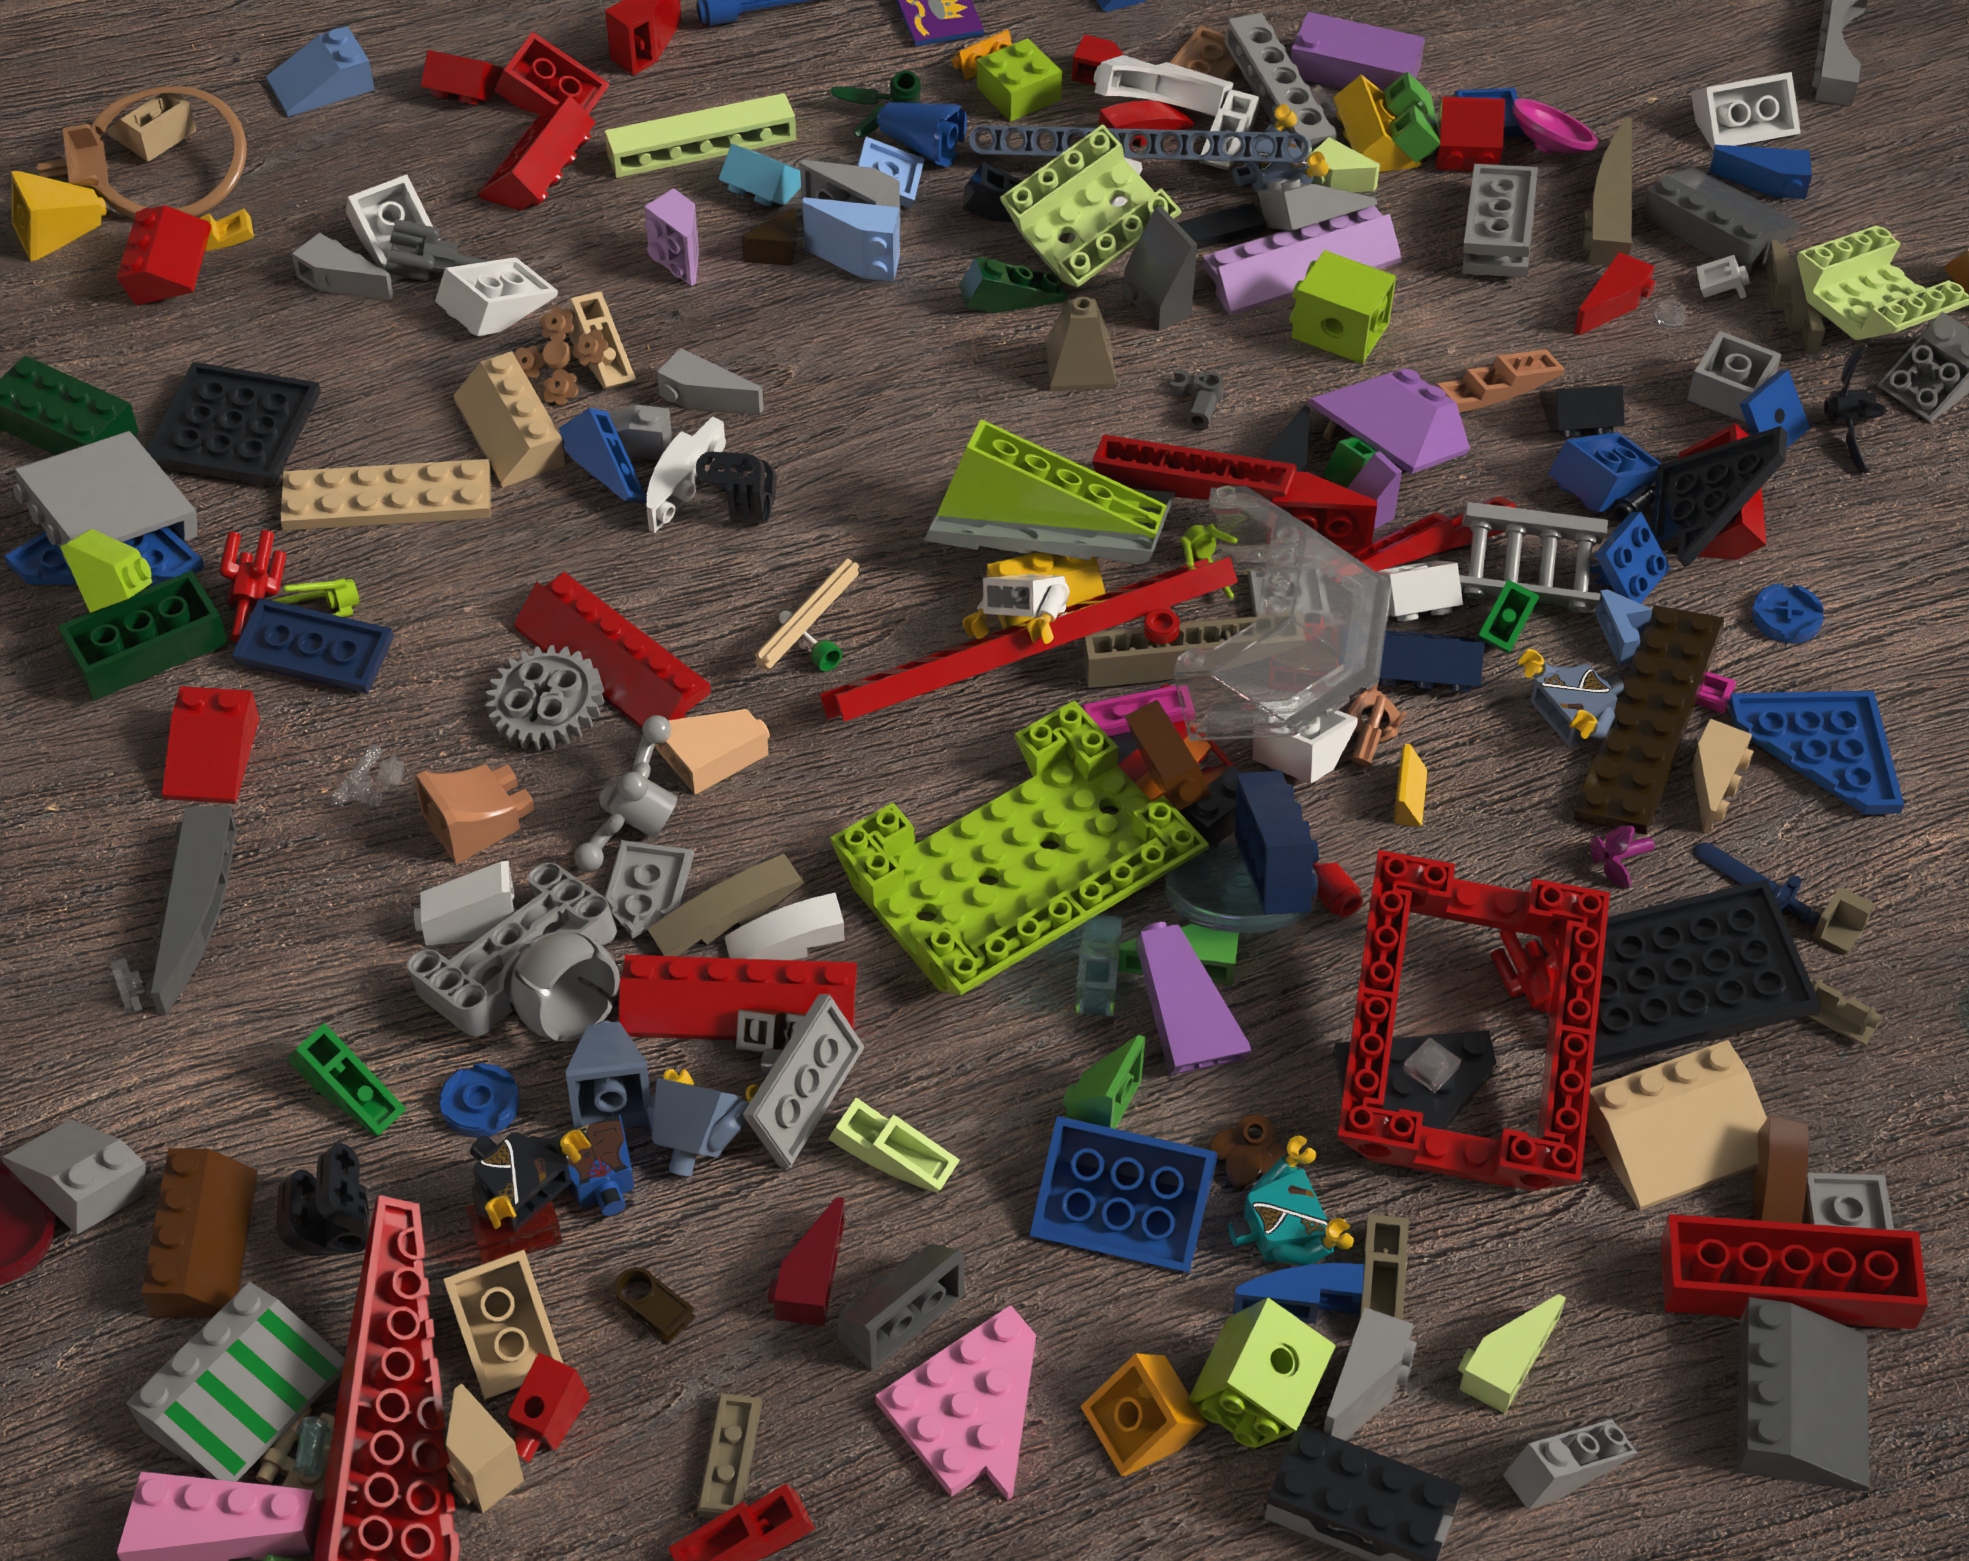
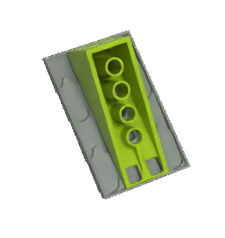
M981 419L963 453L924 541L978 550L979 546L1019 553L1039 551L1090 560L1094 556L1142 564L1149 561L1154 552L1176 492L1129 488Z

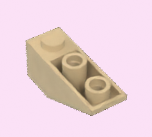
M1713 719L1709 720L1698 743L1691 766L1703 832L1707 834L1710 833L1715 821L1722 823L1730 804L1725 799L1727 795L1735 796L1742 778L1737 773L1739 769L1747 770L1754 753L1753 750L1748 749L1752 734Z

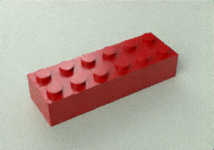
M1669 1214L1660 1238L1665 1312L1741 1317L1748 1298L1753 1297L1793 1303L1840 1324L1916 1329L1928 1306L1920 1234L1917 1231Z

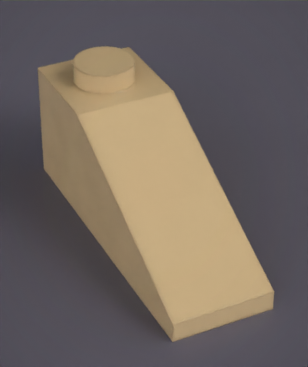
M602 292L571 298L565 309H570L574 313V320L572 322L574 330L569 334L573 345L579 343L578 337L581 334L586 333L588 335L592 330L601 331L603 339L608 342L607 350L603 351V361L597 365L592 363L588 365L602 387L609 389L634 383L636 381L635 375Z

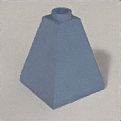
M601 1021L595 1025H588L566 1069L574 1130L618 1114L622 1118L623 1128L650 1125L646 1112V1106L651 1101L647 1061L620 1022Z

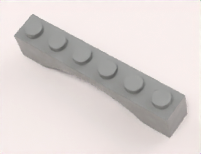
M1824 0L1823 16L1819 30L1821 32L1814 64L1816 69L1811 87L1817 88L1815 101L1852 107L1859 82L1861 63L1852 55L1845 44L1842 29L1854 18L1864 13L1868 0Z

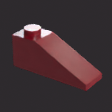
M836 1197L782 1261L778 1279L771 1278L768 1303L774 1304L775 1320L825 1326L846 1219L845 1198Z

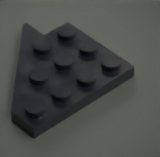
M1489 1030L1392 1038L1382 1109L1398 1112L1399 1109L1423 1113L1422 1126L1445 1130L1495 1072L1497 1062ZM1350 1042L1335 1043L1333 1049L1342 1097ZM1397 1166L1399 1178L1405 1177L1412 1168Z

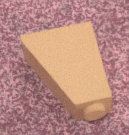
M747 709L669 720L671 725L669 739L662 744H655L657 751L696 795L769 755L767 739L770 738L767 726L761 719L756 720Z

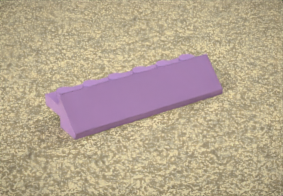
M1375 205L1302 228L1285 230L1204 255L1202 266L1217 286V298L1229 315L1232 316L1292 297L1296 283L1299 280H1304L1310 263L1313 260L1317 261L1324 250L1376 269L1400 263L1402 257L1390 214L1382 216Z

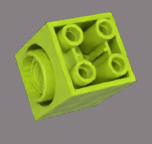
M1324 250L1317 261L1313 260L1310 263L1304 280H1299L1294 287L1292 298L1296 301L1289 322L1293 324L1291 338L1363 364L1390 323L1396 275Z
M1268 1297L1227 1318L1187 1401L1199 1409L1202 1417L1208 1421L1219 1423L1232 1432L1233 1437L1239 1443L1248 1447L1258 1448L1297 1431L1336 1345Z

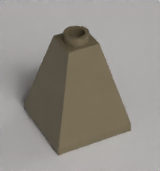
M1088 297L1068 300L1045 339L1050 391L1116 388L1111 340L1096 300Z

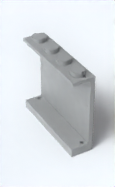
M130 431L15 469L16 484H14L13 491L17 501L20 504L26 505L35 524H41L46 531L50 543L57 545L61 551V545L89 529L97 530L120 542L169 525L175 528L184 541L197 537V514L195 508Z

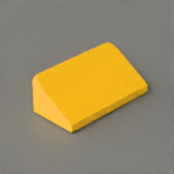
M1405 744L1402 747L1393 821L1399 825L1421 827L1427 769L1410 744Z

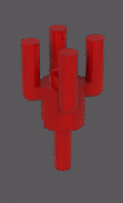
M268 530L260 532L254 562V556L251 553L241 552L238 564H236L241 535L236 532L227 533L219 572L221 576L231 580L227 603L231 608H236L230 639L237 643L248 623L249 615L253 612L259 598L264 599L265 594L275 596L280 590L287 555L280 550L273 551L269 572L267 573L274 540V533Z
M1501 930L1499 935L1518 973L1516 974L1504 948L1495 949L1491 952L1490 956L1509 995L1518 998L1525 994L1532 1009H1537L1539 1012L1547 1011L1550 1017L1558 940L1539 936L1548 957H1546L1538 940L1528 942L1525 945V949L1530 957L1528 959L1516 932Z

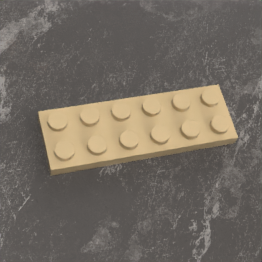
M490 459L284 471L281 505V525L283 531L491 518Z

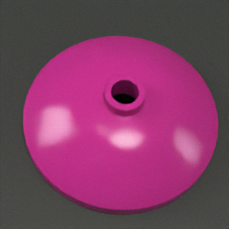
M1524 98L1516 99L1512 105L1514 118L1520 128L1535 142L1534 147L1544 153L1550 154L1551 151L1563 154L1585 153L1594 150L1598 144L1597 136L1588 127L1556 108Z

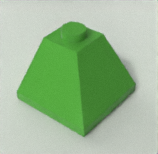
M1136 1035L1084 1071L1077 1085L1070 1084L1062 1103L1064 1107H1067L1066 1118L1113 1129L1117 1128L1142 1081L1145 1037Z

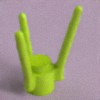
M1209 524L1207 527L1203 525L1190 527L1185 532L1184 537L1179 539V542L1183 546L1187 566L1193 567V556L1199 559L1208 558L1209 563L1213 562L1211 556L1216 548L1215 537L1232 544L1237 543V538L1217 530L1213 524ZM1229 586L1221 588L1228 599L1234 597Z
M352 578L285 585L283 587L285 592H313L272 600L291 604L326 597L330 609L337 608L339 610L332 615L341 617L353 615L352 607L360 605L358 591Z

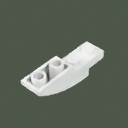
M712 416L693 436L681 431L664 451L653 471L647 492L646 508L649 531L655 533L664 523H668L673 518L674 513L685 502H689L696 492L694 476H698L695 467L698 458L706 452H722L725 447L726 439L723 421Z

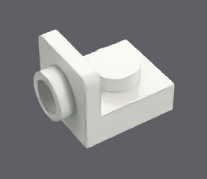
M1734 255L1696 267L1704 298L1733 288L1737 289L1740 299L1747 297L1745 285L1750 284L1745 265L1738 266Z

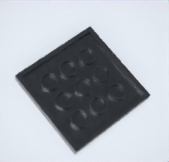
M192 362L146 451L161 468L274 487L321 393L319 383Z

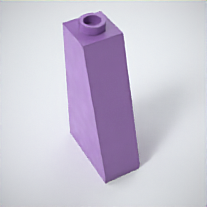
M1157 922L1143 928L1144 931L1140 932L1135 943L1169 1076L1245 1060L1251 1052L1250 1044L1179 924L1167 926L1166 922Z

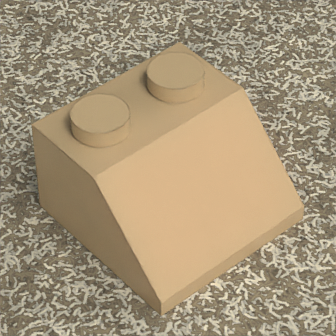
M461 1383L454 1389L446 1440L450 1462L446 1466L456 1480L452 1487L458 1497L466 1505L473 1502L484 1513L520 1485L524 1478L515 1442Z

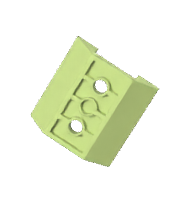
M1103 124L1000 197L1027 243L1062 282L1075 287H1079L1134 248L1156 207L1162 206L1173 219L1181 214V209L1162 188L1154 192L1124 159L1122 144ZM1115 197L1127 199V202L1120 207L1110 204ZM1066 233L1076 236L1075 240L1071 243L1059 241L1060 237Z
M1877 225L1800 251L1797 255L1807 303L1854 340L1896 333L1936 318L1942 311L1949 313L1969 305V295L1964 292V288L1961 285L1950 280L1926 289L1908 279L1901 269L1890 265L1901 243L1893 238L1887 229Z

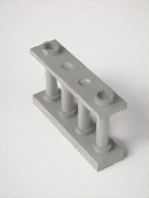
M1473 502L1467 503L1463 512L1462 526L1470 527L1473 531L1469 575H1459L1461 593H1463L1464 597L1469 599H1482L1484 596L1497 598L1509 579L1539 595L1536 603L1568 607L1569 611L1576 613H1586L1596 608L1600 601L1601 593L1588 592L1592 546L1596 545V543L1601 544L1607 534L1608 520ZM1491 530L1504 531L1508 535L1503 581L1483 578L1487 533ZM1526 534L1540 536V539L1543 540L1539 585L1518 583L1522 537L1526 536ZM1561 539L1574 540L1578 545L1574 590L1553 587L1557 542Z

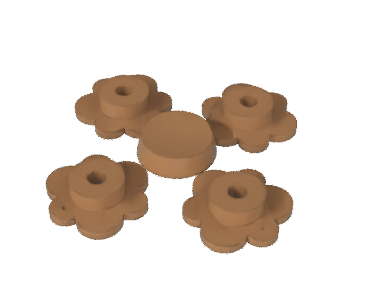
M554 307L551 313L544 314L540 319V325L544 328L542 336L552 340L544 347L543 354L539 353V349L536 346H530L528 349L525 347L517 349L514 355L528 379L530 377L537 378L540 375V369L545 364L552 369H557L553 373L552 378H548L544 382L546 388L544 399L548 403L556 402L562 406L566 404L567 399H572L578 394V387L575 384L576 376L560 368L568 364L572 355L579 359L580 364L583 366H588L590 363L600 364L604 359L603 351L607 350L608 342L603 339L601 331L592 330L588 335L586 333L581 334L578 337L579 343L575 344L571 350L570 345L563 342L566 334H570L574 330V325L572 324L574 313L570 309L562 310L560 307Z

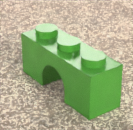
M1407 71L1384 90L1387 108L1397 117L1390 123L1392 141L1412 160L1418 163L1424 157L1432 155L1441 143L1431 93Z

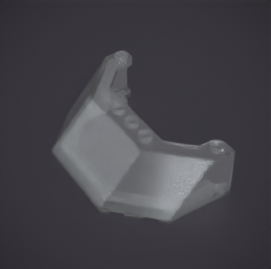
M1247 486L1211 488L1209 505L1210 509L1215 513L1218 529L1237 538L1236 544L1221 540L1222 559L1230 557L1237 560L1238 574L1264 573L1256 622L1216 648L1189 649L1176 660L1173 676L1189 740L1299 736L1310 728L1309 722L1324 713L1329 716L1349 703V696L1360 688L1364 687L1368 690L1379 683L1392 589L1391 582Z

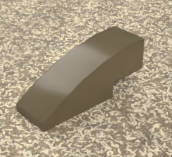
M1367 1215L1362 1264H1364L1359 1321L1364 1307L1403 1320L1409 1218Z

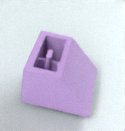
M673 188L644 206L645 228L648 239L647 250L655 262L661 263L675 277L681 278L687 284L693 286L696 284L699 258L695 203Z

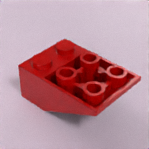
M622 0L606 9L605 17L610 59L633 76L655 64L682 22L680 0Z

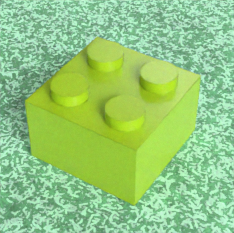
M1027 38L977 59V89L1012 122L1061 100L1062 70Z

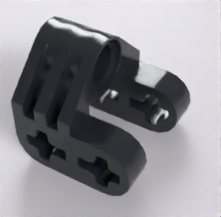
M711 451L702 454L698 458L695 467L699 478L726 490L729 515L732 522L763 524L768 522L775 502L777 482L776 470L770 463L747 453ZM706 465H710L708 472L705 471Z
M338 1143L324 1151L318 1157L316 1178L310 1172L300 1169L280 1182L278 1187L276 1228L284 1244L310 1256L353 1254L366 1249L369 1235V1203L366 1187L359 1184V1159L351 1147Z

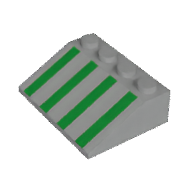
M249 1281L126 1404L144 1433L209 1478L237 1482L342 1374L345 1358L278 1299Z

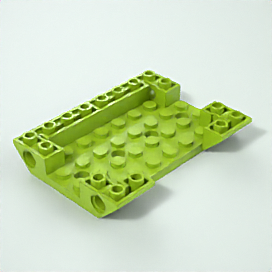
M1075 700L1015 733V739L1033 778L915 844L914 826L893 802L830 837L833 848L853 889L941 992L959 996L963 995L1209 849V843L1164 795L1151 801L1118 766V746ZM1106 806H1113L1119 812L1114 815L1104 814L1101 812V809ZM1045 841H1054L1060 846L1051 850L1044 849L1040 845ZM985 876H993L999 880L994 885L979 882ZM923 912H932L937 916L929 922L917 918Z

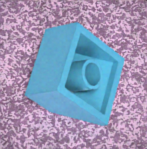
M731 144L719 176V180L729 184L727 190L745 196L748 191L755 194L754 201L768 207H772L773 202L785 205L801 188L800 169L735 144Z

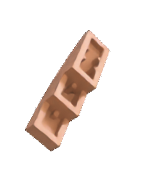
M1547 349L1497 355L1492 366L1467 369L1462 380L1437 383L1436 387L1444 390L1446 396L1457 403L1459 413L1500 403L1531 391L1563 375L1565 369Z

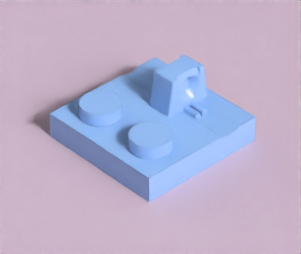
M866 137L861 148L857 166L875 168L899 180L900 205L911 209L915 200L924 158Z

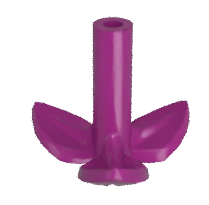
M1621 826L1612 829L1606 834V846L1600 837L1593 836L1590 839V853L1593 861L1597 864L1605 860V875L1611 882L1622 888H1631L1632 884L1627 869L1620 863L1621 859L1654 850V841L1650 837L1632 841L1635 831L1633 826Z

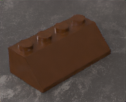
M168 1149L141 1293L151 1318H213L239 1292L258 1179L256 1169L211 1149Z

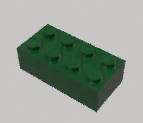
M26 355L0 378V430L51 454L58 455L128 431L134 436L139 432L131 403Z
M192 570L142 590L127 600L91 613L89 612L57 626L66 654L93 701L228 644L221 617Z

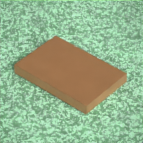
M1203 26L1197 28L1169 62L1225 81H1230L1240 69L1224 43L1225 34Z

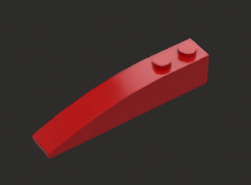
M1103 434L1092 459L1096 473L1129 488L1176 492L1174 497L1206 500H1251L1285 497L1297 469L1296 464L1105 434Z

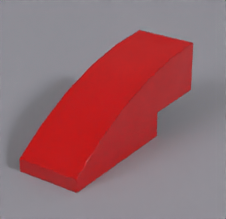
M1147 100L1121 103L1100 109L1099 127L1103 124L1106 128L1188 130L1193 128V121L1179 106L1159 101ZM1138 135L1134 138L1140 147L1147 145V140L1143 135Z
M785 1483L750 1506L742 1501L668 1549L674 1561H758L815 1530V1527L798 1493Z

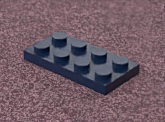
M259 598L234 649L232 657L237 664L368 694L391 645L394 634L392 628Z

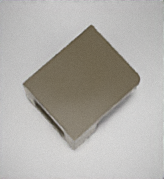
M1840 886L1822 913L1812 939L1843 955H1848L1865 929L1875 903Z

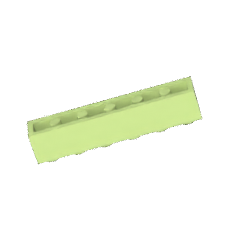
M782 93L605 130L607 155L616 178L724 156L728 154L731 144L752 150L796 140L795 115L786 94Z

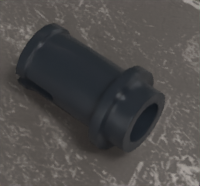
M1640 485L1629 496L1619 498L1615 502L1613 509L1615 518L1623 522L1629 513L1641 512L1647 506H1650L1654 502L1655 495L1653 491L1650 490L1644 496H1641L1648 489V486Z

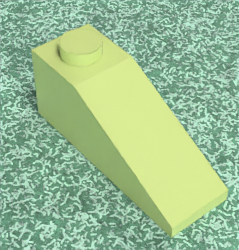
M1557 1294L1483 1337L1476 1351L1469 1348L1458 1368V1371L1463 1373L1459 1390L1505 1414L1557 1324L1566 1298Z

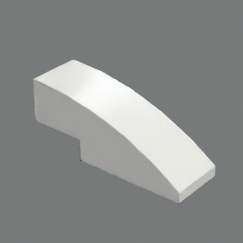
M1230 89L1223 107L1219 108L1210 131L1251 132L1260 111L1259 96ZM1236 137L1229 139L1226 143L1227 153L1231 156L1238 154L1241 150V142ZM1208 139L1205 142L1201 155L1209 150L1210 143ZM1199 160V163L1229 170L1235 162Z
M836 892L785 906L765 914L725 936L729 958L794 960L808 957L807 948L845 941L844 922Z

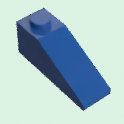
M1715 145L1709 173L1772 197L1806 199L1812 178L1809 150Z
M588 408L558 428L563 438V447L573 460L624 501L637 503L647 501L644 490L608 411Z

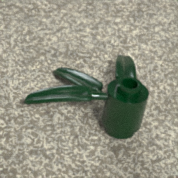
M903 70L891 79L890 94L879 93L875 89L832 87L830 91L836 98L858 104L876 105L878 99L890 100V102L920 103L921 82L913 72ZM879 105L853 130V134L856 137L866 136L880 127L877 124V115L879 110L885 107L884 105ZM906 147L908 153L914 154L916 156L919 155L917 152Z

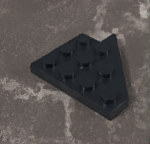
M1782 426L1658 465L1651 531L1662 551L1678 547L1677 560L1684 567L1689 566L1786 461L1788 434Z

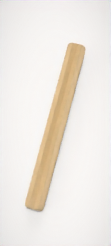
M844 559L755 653V664L758 667L762 666L765 670L770 669L858 576V563L852 562L850 559Z

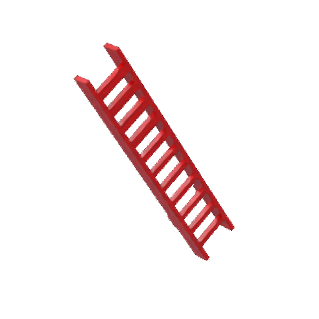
M1226 557L1209 563L1208 558L1195 561L1193 567L1184 565L1067 606L1064 612L1058 613L1054 622L1049 623L1054 638L1048 644H1044L1042 636L1035 643L1032 642L1027 627L1028 623L1033 620L1030 619L987 634L981 639L976 638L819 694L826 718L829 720L841 716L842 721L845 722L1138 617H1145L1153 610L1167 609L1172 611L1170 607L1172 605L1237 583L1230 557Z

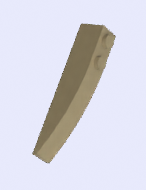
M1631 117L1624 119L1603 156L1596 178L1590 210L1585 209L1583 228L1588 229V231L1584 232L1582 249L1588 250V264L1610 266L1619 252L1629 256L1632 243Z
M1298 613L1180 624L1179 636L1167 644H1157L1148 640L1144 635V627L1099 631L1084 637L1083 662L1088 688L1157 682L1195 676L1271 656V654L1302 645L1304 638Z

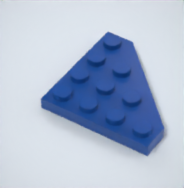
M167 526L122 542L139 550L141 557L148 562L151 569L150 578L153 582L148 586L157 585L190 570L196 574L205 568L203 559ZM46 531L4 556L7 566L27 584L77 585L71 569L63 557L62 551L57 545L50 543Z
M1874 691L1730 694L1728 705L1733 727L1752 734L1750 741L1862 814H1901L1904 803Z

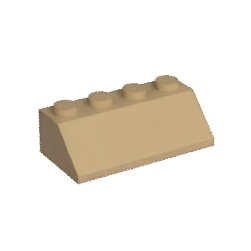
M511 351L481 361L453 397L485 458L490 459L491 469L501 487L503 488L565 467L562 437L513 352Z

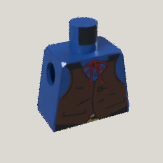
M620 1114L578 1128L589 1141L591 1147L578 1151L581 1159L577 1163L572 1162L570 1158L566 1159L572 1182L567 1188L580 1207H587L599 1203L602 1213L606 1216L621 1212L626 1206L622 1194L634 1188L630 1158ZM566 1133L552 1137L550 1139H562V1137Z

